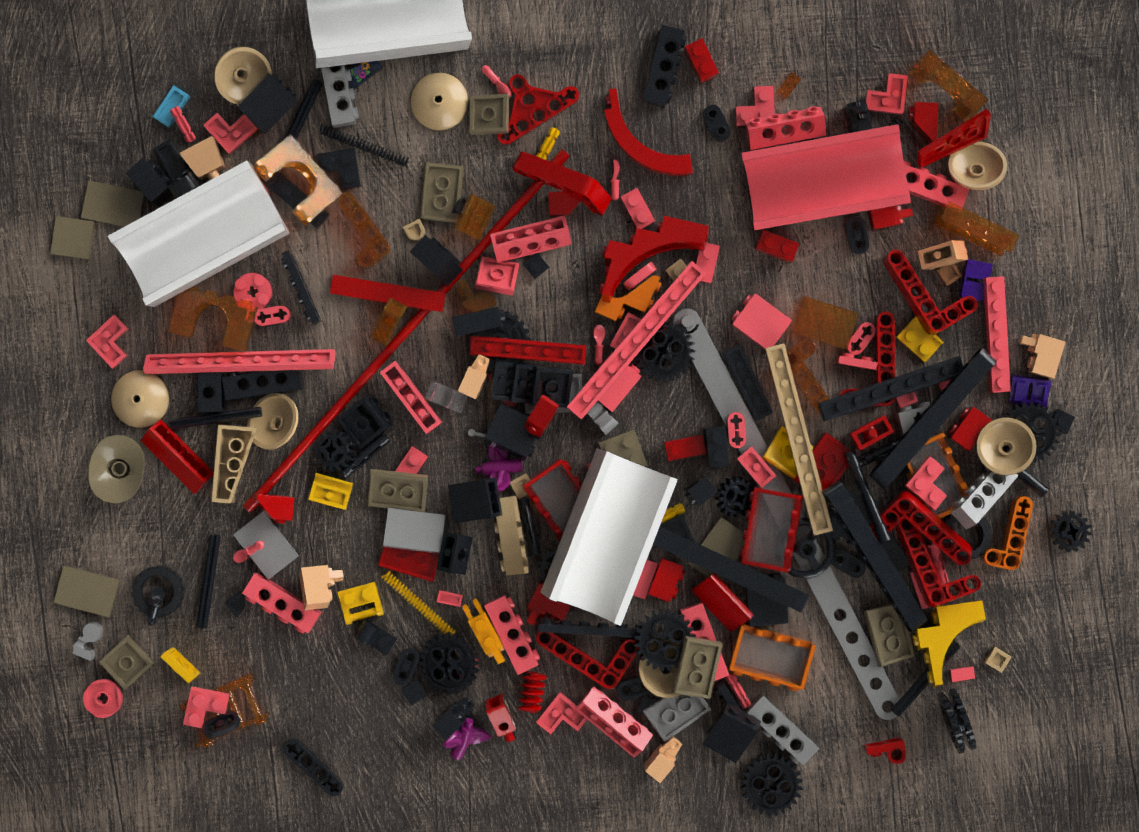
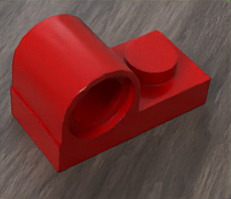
M901 737L863 745L865 753L871 757L881 756L882 752H885L886 757L894 764H901L905 761V743ZM895 749H899V756L896 758H892V751Z

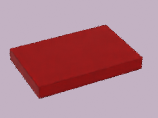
M826 432L812 450L822 491L839 480L848 468L844 454L851 451ZM797 475L796 478L793 479V480L800 484L799 478H798V475Z
M383 547L378 566L434 582L439 553Z
M715 573L691 590L730 632L753 617V613Z

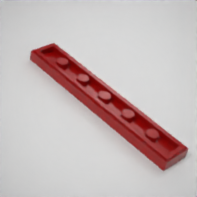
M334 274L330 294L441 313H443L446 293Z
M471 336L469 355L478 356L480 354L488 357L585 365L586 345Z

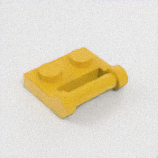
M375 581L338 592L346 625L371 616L384 615ZM372 602L375 604V608L350 614V608Z

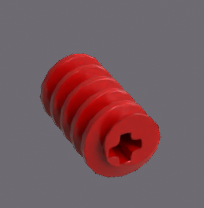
M525 671L528 675L523 676L522 679L526 680L527 683L521 684V686L526 688V691H520V694L525 697L519 699L523 706H518L517 709L538 713L537 711L542 708L538 703L543 702V698L539 695L544 694V690L540 688L545 687V683L541 680H545L547 676L539 672Z

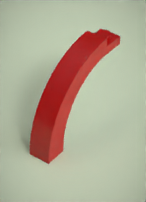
M609 89V95H605L607 107L611 106V109H605L604 115L609 131L620 149L634 162L650 171L669 176L692 175L693 169L690 154L668 155L656 152L643 145L631 134L621 115L617 89Z

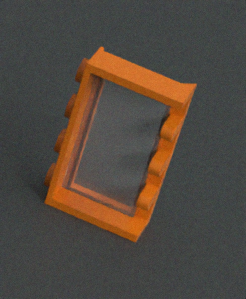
M943 432L932 436L906 465L908 480L928 456H931L945 468L933 484L943 491L947 497L936 510L928 507L939 518L951 514L950 512L955 508L954 503L959 498L966 495L964 492L968 489L966 482L963 481L960 475V468L952 457V450L944 439L945 434Z
M742 624L738 629L728 668L732 671V674L737 676L746 674L755 681L764 679L774 686L786 685L787 689L792 691L804 690L816 645L814 642Z

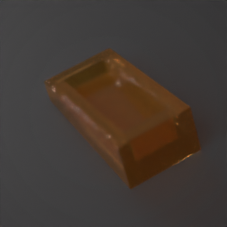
M791 72L777 92L788 98L801 78Z

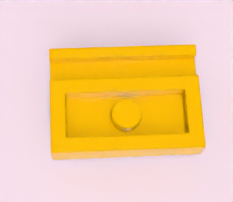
M916 316L896 336L923 363L944 343L937 335L927 334Z
M316 473L308 500L346 510L354 483Z

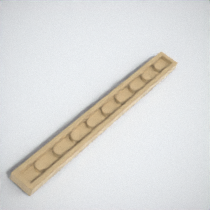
M785 344L765 348L813 535L833 531L825 498L822 495V487Z

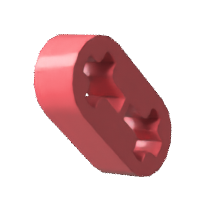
M651 261L627 279L623 285L630 291L655 272L657 268Z
M285 306L262 308L254 314V321L260 326L286 323L291 318V312ZM280 309L283 312H287L283 320H281V317H274V314L280 313ZM262 312L264 315H271V318H266L264 323L262 320H258Z
M862 323L847 341L846 349L849 354H860L876 333L875 326L872 323ZM869 326L871 334H867L862 338L861 335L864 332L862 328ZM858 339L861 340L858 344L860 349L852 351V345L850 344L856 343Z
M733 412L727 417L728 442L733 448H741L746 443L745 419L739 412ZM734 415H737V418H741V422L738 423V429H735V424L731 423ZM735 431H738V436L742 438L739 445L732 442V438H735Z

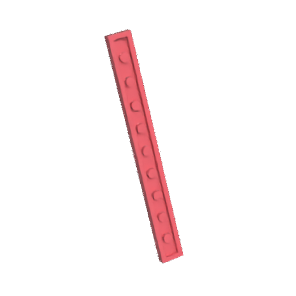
M693 261L690 262L570 402L567 408L579 419H582L706 275Z
M334 349L146 354L143 371L145 374L334 369L336 353Z

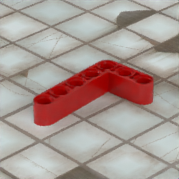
M523 151L519 153L512 167L513 171L524 177L579 197L590 211L600 216L604 215L612 199L594 178Z
M892 250L884 257L883 264L927 334L936 335L977 309V300L972 296H965L944 310L939 311L902 251ZM891 256L897 259V264L891 262ZM901 272L907 275L908 280L901 278ZM911 289H915L918 292L917 297L911 294ZM963 302H966V303L969 304V306H970V309H969V310H966V309L964 308ZM921 305H925L928 308V313L922 311ZM947 312L953 313L954 320L949 319ZM932 321L938 324V329L932 327Z
M887 311L876 315L874 320L876 329L874 335L875 362H878L877 369L875 370V383L881 382V375L883 373H887L889 379L895 377V319L893 314ZM882 315L887 316L889 319V323L886 326L880 323ZM883 334L889 338L887 345H883L880 341V337ZM882 354H887L889 356V362L887 364H883L881 362L880 358ZM843 389L838 393L837 396L843 395L845 392L849 393L858 389ZM895 398L890 399L886 403L881 402L872 406L891 405L895 401Z
M902 491L880 512L888 532L905 517L955 563L966 565L970 562L972 554L970 544L911 492ZM907 500L910 504L904 505L900 501ZM888 513H894L896 517L892 518L888 516ZM915 513H921L924 517L919 518ZM871 522L870 528L878 539L874 524ZM936 526L938 530H932L929 527ZM948 538L951 539L953 542L946 543L944 539ZM963 551L966 552L967 555L961 556L958 552Z
M905 517L895 526L926 605L937 607L979 590L981 581L976 575H968L941 585L920 531ZM903 521L909 524V530H905L902 527ZM909 539L916 541V548H912L909 545ZM917 557H921L924 560L923 566L917 564ZM924 575H928L931 578V584L925 583ZM967 580H970V581L973 582V584H974V588H973V589H969V588L967 587V585H966ZM950 586L955 588V596L949 593ZM932 593L938 595V602L932 601Z
M537 632L536 641L540 646L607 689H612L617 685L636 656V650L639 649V647H635L631 652L626 651V643H635L637 641L632 637L625 638L608 664L604 665L557 633L546 632L550 635V639L547 642H543L539 638V635L543 632ZM558 643H564L566 650L558 652L555 646ZM575 653L582 656V660L578 663L573 662L571 659ZM618 658L625 661L624 666L621 668L614 665L615 660ZM590 664L598 666L596 673L588 671L587 668ZM608 674L614 676V681L610 684L605 683L603 680Z

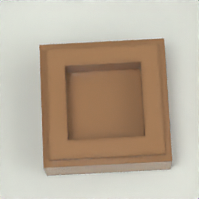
M955 264L946 265L936 270L945 287L963 276Z

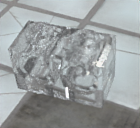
M432 381L425 399L462 413L469 396Z

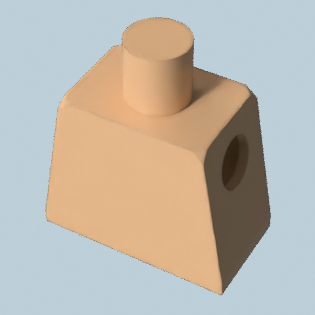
M213 136L180 152V155L201 180L208 177L210 181L219 176L218 172L225 168L218 143Z

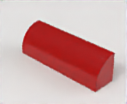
M162 420L150 427L140 440L194 495L214 476V472Z

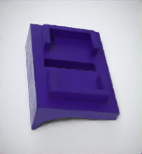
M971 259L965 260L959 297L972 296L976 300L984 302L983 283L966 281V279L969 277L983 280V278L990 277L993 264Z
M1011 375V391L1008 403L1022 404V401H1024L1026 405H1029L1030 401H1033L1034 406L1038 402L1041 403V406H1047L1051 380L1048 378ZM1029 383H1032L1030 399H1027Z

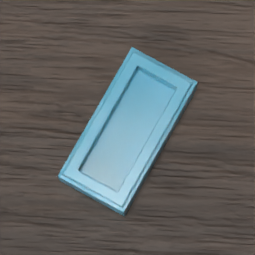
M173 85L153 115V118L170 128L175 121V117H172L170 110L178 106L182 111L191 96Z

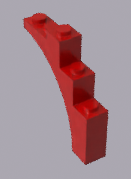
M664 216L663 221L658 223L657 232L637 228L635 234L631 235L629 244L609 240L608 246H604L602 257L605 258V265H607L605 269L606 281L601 283L599 292L602 294V300L610 303L616 288L633 267L651 256L674 249L704 251L709 235V226Z

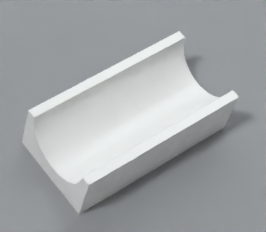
M305 0L316 68L468 50L472 41V35L468 30L462 0Z
M245 161L108 235V238L119 250L132 270L141 288L145 305L156 307L290 234L253 165Z
M596 448L541 593L550 600L560 601L581 608L621 626L678 479Z

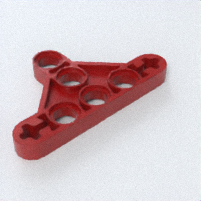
M513 75L509 80V86L515 95L508 133L512 131L510 127L513 126L518 135L515 137L514 133L509 136L510 140L507 141L506 139H501L503 137L502 133L497 134L498 141L502 145H510L574 105L579 99L578 90L573 86H568L559 92L531 87L522 75ZM517 78L523 81V86L519 89L514 88L512 85L513 80ZM567 91L575 92L574 100H571V98L566 99V105L563 106L559 96L562 95L563 99L567 96ZM531 95L534 101L532 104L526 105L522 101L523 97ZM553 100L558 101L560 104V108L556 111H552L549 108V103ZM535 111H541L544 114L541 121L533 119ZM525 121L528 125L527 129L519 131L517 129L518 122Z

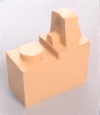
M951 240L919 250L918 255L922 270H933L968 260L964 241Z
M1032 334V337L1022 335L1019 344L1029 346L1027 351L1033 354V357H1030L1027 363L1028 373L1048 379H1055L1065 341L1042 334Z
M478 355L472 366L468 367L458 389L459 392L474 399L479 397L487 379L486 371L489 358Z
M328 565L301 568L299 578L304 610L328 608L330 601H332V592L328 590L329 586H333L334 582L343 580V570L332 571V568H328Z
M673 736L664 745L660 744L644 763L645 771L661 783L675 766L676 754L682 743Z

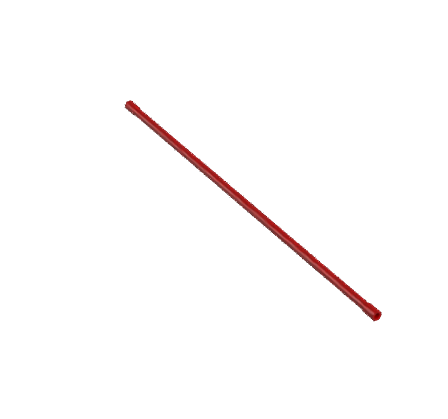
M561 149L551 162L562 166L569 159L570 155ZM534 181L459 264L463 269L462 272L448 287L442 283L436 292L447 293L492 243L490 234L503 231L544 185L543 183ZM419 309L255 492L256 494H267L429 314V310ZM251 495L242 506L252 513L258 504Z

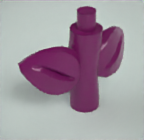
M490 444L487 450L490 462L483 463V466H476V474L483 473L484 476L490 475L489 478L496 477L499 492L505 490L511 482L508 472H523L521 459H508L509 454Z
M467 718L460 726V730H456L451 734L442 746L444 748H452L450 752L451 757L460 760L463 758L469 744L473 745L491 738V735L481 728H474V721Z

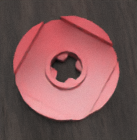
M247 273L236 280L233 294L235 301L241 308L257 311L265 308L273 296V289L271 283L264 276L257 273ZM251 287L258 289V293L255 294L256 297L247 295Z
M98 679L92 682L85 690L83 703L87 711L94 714L93 716L107 718L121 708L123 693L117 682L110 679ZM102 693L108 697L106 703L98 699Z

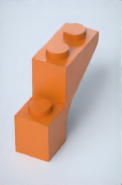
M656 275L651 276L628 295L620 298L612 297L610 303L604 302L601 296L595 313L616 322L617 318H622L625 308H622L623 304L642 313H645L646 310L649 311L654 303V300L651 299L654 292L658 293L662 284L659 282L660 277Z

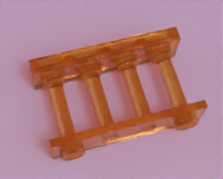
M950 201L946 207L940 206L932 223L999 256H1003L1005 251L1011 253L1020 236Z
M253 672L212 689L213 691L230 694L229 706L241 719L240 726L232 732L253 723L260 725L266 722V718L271 715L270 711L262 714L252 691L251 682L256 680ZM239 687L241 690H244L255 715L254 718L244 721L233 695L235 693L234 690ZM188 700L179 704L182 712L186 711ZM212 712V715L216 717L221 715V713ZM197 727L202 740L196 743V747L203 745V748L211 746L214 744L213 740L232 732L209 739L202 732V728Z

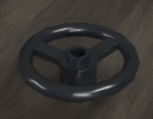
M800 518L798 527L803 525L811 526L809 518ZM789 523L783 526L776 536L774 551L779 565H782L785 545L782 544L783 539L787 535ZM811 528L806 539H801L796 543L794 553H797L803 559H807L813 570L800 571L791 567L790 572L787 573L793 577L808 579L817 577L826 571L833 561L835 553V543L832 534L829 532L822 533L826 539L828 549L826 558L819 565L814 557L817 551L814 540L817 535H813ZM805 545L808 546V550L806 552L802 551V547H804Z

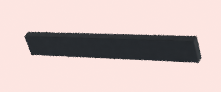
M956 356L819 402L817 405L822 421L825 422L953 379L963 367L961 357Z

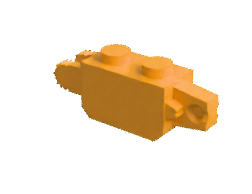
M474 599L473 604L479 612L474 617L466 604L462 606L468 617V623L485 654H488L489 658L494 656L497 663L500 664L505 661L501 652L505 648L486 610H483L479 601Z

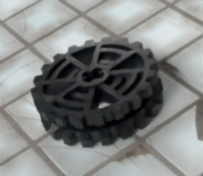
M505 311L506 321H503V326L469 333L470 337H500L531 341V338L527 337L530 332L528 329H524L525 323L523 320L519 322V317L515 314L510 316L508 311ZM485 356L490 359L488 364L490 372H492L494 360L512 362L523 360Z
M955 688L949 690V699L943 692L938 693L941 713L959 754L964 753L965 744L971 750L976 749L973 729Z

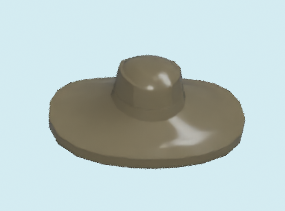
M124 435L108 436L100 441L93 451L88 471L89 483L94 494L104 502H125L131 499L139 490L143 479L145 460L143 450L134 439Z

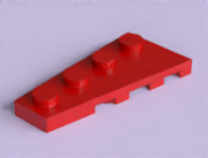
M983 110L919 150L917 156L919 167L927 166L987 138L991 117L989 110Z

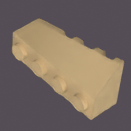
M218 425L212 502L235 503L236 489L257 428Z
M517 495L501 497L502 516L496 517L497 522H494L495 533H499L500 536L497 546L498 552L503 554V560H500L502 572L506 571V575L529 573V565Z

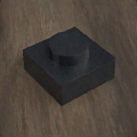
M539 253L533 255L523 264L534 279L550 268Z
M1056 409L1052 418L1057 417L1059 419L1055 422V425L1061 426L1057 431L1067 434L1075 417L1060 409Z

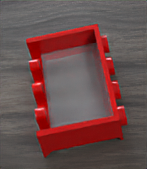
M557 459L521 484V487L559 542L582 485L577 476L573 477L571 474V467L566 460L562 461V459Z
M755 487L754 491H751L750 502H752L751 510L747 511L746 521H749L748 529L745 528L743 533L745 546L740 551L741 564L790 572L803 495Z

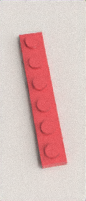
M1004 276L983 278L987 353L996 360L995 365L988 372L990 393L1009 392L1011 388Z

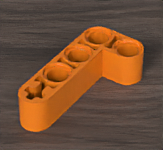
M1016 496L1012 500L1002 548L1000 550L987 547L986 552L983 555L981 554V560L985 564L1008 570H1015L1019 567L1033 509V502L1029 497ZM1019 502L1026 503L1025 507L1019 506ZM1016 512L1024 513V516L1018 515ZM1018 518L1022 521L1020 528L1014 526V522ZM1013 537H1016L1018 540L1015 547L1010 545V540ZM993 551L995 554V558L993 561L989 562L987 559V555L989 552ZM1008 556H1012L1014 559L1013 564L1010 566L1006 564Z

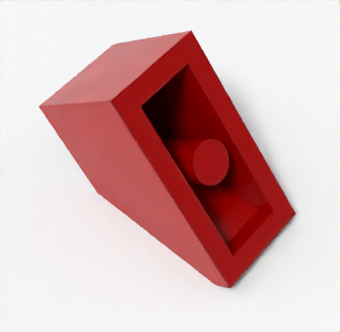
M913 103L912 107H909L908 118L911 119L912 126L930 144L937 140L938 103Z
M564 191L548 192L549 215L554 218L564 215L569 216L582 201L579 197Z
M542 395L524 427L530 434L541 437L553 420L559 405L545 395Z
M252 493L254 501L268 518L274 519V523L286 524V520L292 521L294 497Z

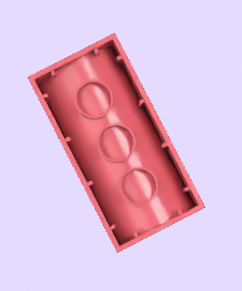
M899 124L742 153L751 196L754 230L911 203L902 154Z

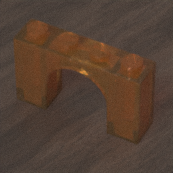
M928 50L908 72L922 85L930 81L945 90L956 103L952 110L965 121L974 117L989 100L931 50Z
M291 135L253 166L265 182L284 168L297 169L306 176L310 185L309 196L292 211L304 226L342 194L338 186L327 177L325 171L314 162L312 156L306 153L299 141Z
M193 286L178 294L169 332L193 338L201 312L209 306L218 305L227 316V328L222 346L247 351L258 308L252 306V301L241 299L240 302L234 301V297L223 294L222 298L217 297L216 292L209 290L201 293L198 292L199 288Z

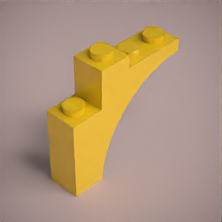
M983 601L936 607L932 613V621L937 626L917 629L915 635H912L913 644L917 646L918 651L926 650L923 656L925 664L929 666L927 679L929 683H932V688L943 685V661L953 639L964 629L986 620Z

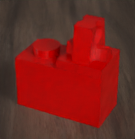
M896 205L868 210L871 231L898 226L904 223L903 218L913 216L912 208L901 210V206Z
M539 582L527 606L526 611L530 612V615L526 622L533 625L537 617L542 618L546 612L549 613L548 617L559 621V619L564 620L571 605L547 598L541 593L543 583Z

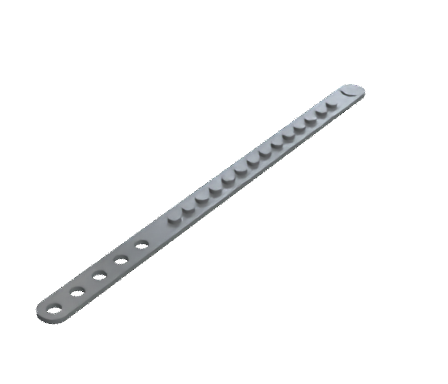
M692 309L679 311L673 319L674 327L680 324V331L685 328L688 332L694 329L696 324L699 325L693 333L685 334V336L692 335L691 339L688 340L689 342H695L690 348L696 350V352L691 353L690 356L695 358L692 362L726 427L729 414L739 412L744 416L746 443L743 447L738 448L740 454L752 446L762 458L768 447L698 313ZM734 415L731 423H734L735 429H738V423L741 422V418H737V415ZM735 431V438L732 439L736 445H739L742 438L738 436V431ZM764 460L776 477L763 488L791 493L780 470ZM763 494V498L781 530L783 526L789 523L793 499ZM802 512L800 513V518H804ZM803 525L798 527L795 545L799 540L806 539L811 530L809 526ZM815 539L814 543L817 551L814 557L818 564L821 565L825 556ZM807 545L802 547V551L806 552L808 550ZM793 553L801 571L813 570L807 559H803L797 553ZM829 566L826 571L817 577L806 580L876 714L884 720H891L897 716L892 711H883L882 704L888 700L895 705L899 698L883 667H878L875 652ZM837 609L845 611L846 616L843 620L835 619L834 612ZM849 632L857 634L858 638L855 643L847 642L846 635ZM861 655L869 657L870 661L867 666L859 665L858 658ZM875 677L879 678L882 682L878 689H873L870 686V681Z

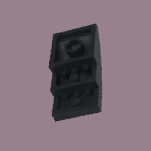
M494 360L489 398L509 400L514 403H529L536 406L541 396L545 395L557 403L559 407L567 408L574 370Z

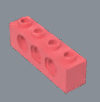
M816 106L799 111L791 110L784 114H772L769 117H755L745 121L747 142L751 150L826 136L825 115L821 107Z
M904 161L906 175L912 174L915 177L914 183L907 181L909 194L956 212L962 210L969 189L955 181H948L944 175H932L928 169L920 167L917 169L911 167V163ZM926 180L933 184L932 190L925 188L924 182ZM943 187L950 189L951 194L949 197L943 195Z
M565 215L490 234L497 263L572 245Z
M394 361L380 372L426 434L443 423L397 361Z
M258 572L252 576L242 593L246 596L245 599L253 604L259 603L265 612L277 614L280 621L286 624L290 622L295 625L294 629L302 634L305 632L309 633L322 613L318 609L304 610L302 599L268 580ZM262 589L269 592V599L261 597ZM279 599L285 601V609L278 608L277 601ZM295 609L302 612L303 616L301 619H296L293 616Z
M506 594L486 603L484 607L517 675L538 666L540 656L536 648L532 650L530 642H532L528 631L524 632L521 627L524 623L520 615H516L513 610L515 604L512 598H507ZM501 612H508L511 618L508 621L501 620ZM516 629L519 632V636L511 638L508 635V631ZM519 646H524L527 649V653L521 656L517 654L516 649Z
M702 602L680 609L681 614L684 615L683 621L690 620L687 627L691 626L694 620L701 621V627L690 632L696 634L695 638L717 641ZM720 654L714 681L729 676L722 654Z
M595 686L584 695L575 710L634 758L644 750L653 736L645 726L638 723L632 715L626 713L616 702L610 700Z

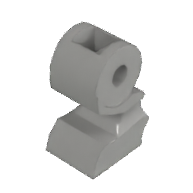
M598 401L587 412L605 435L609 434L619 424L612 416H609L608 411Z
M91 622L84 626L83 636H80L76 643L73 644L72 654L89 661L95 658L94 649L88 648L87 643L96 642L101 639L103 627L98 622Z

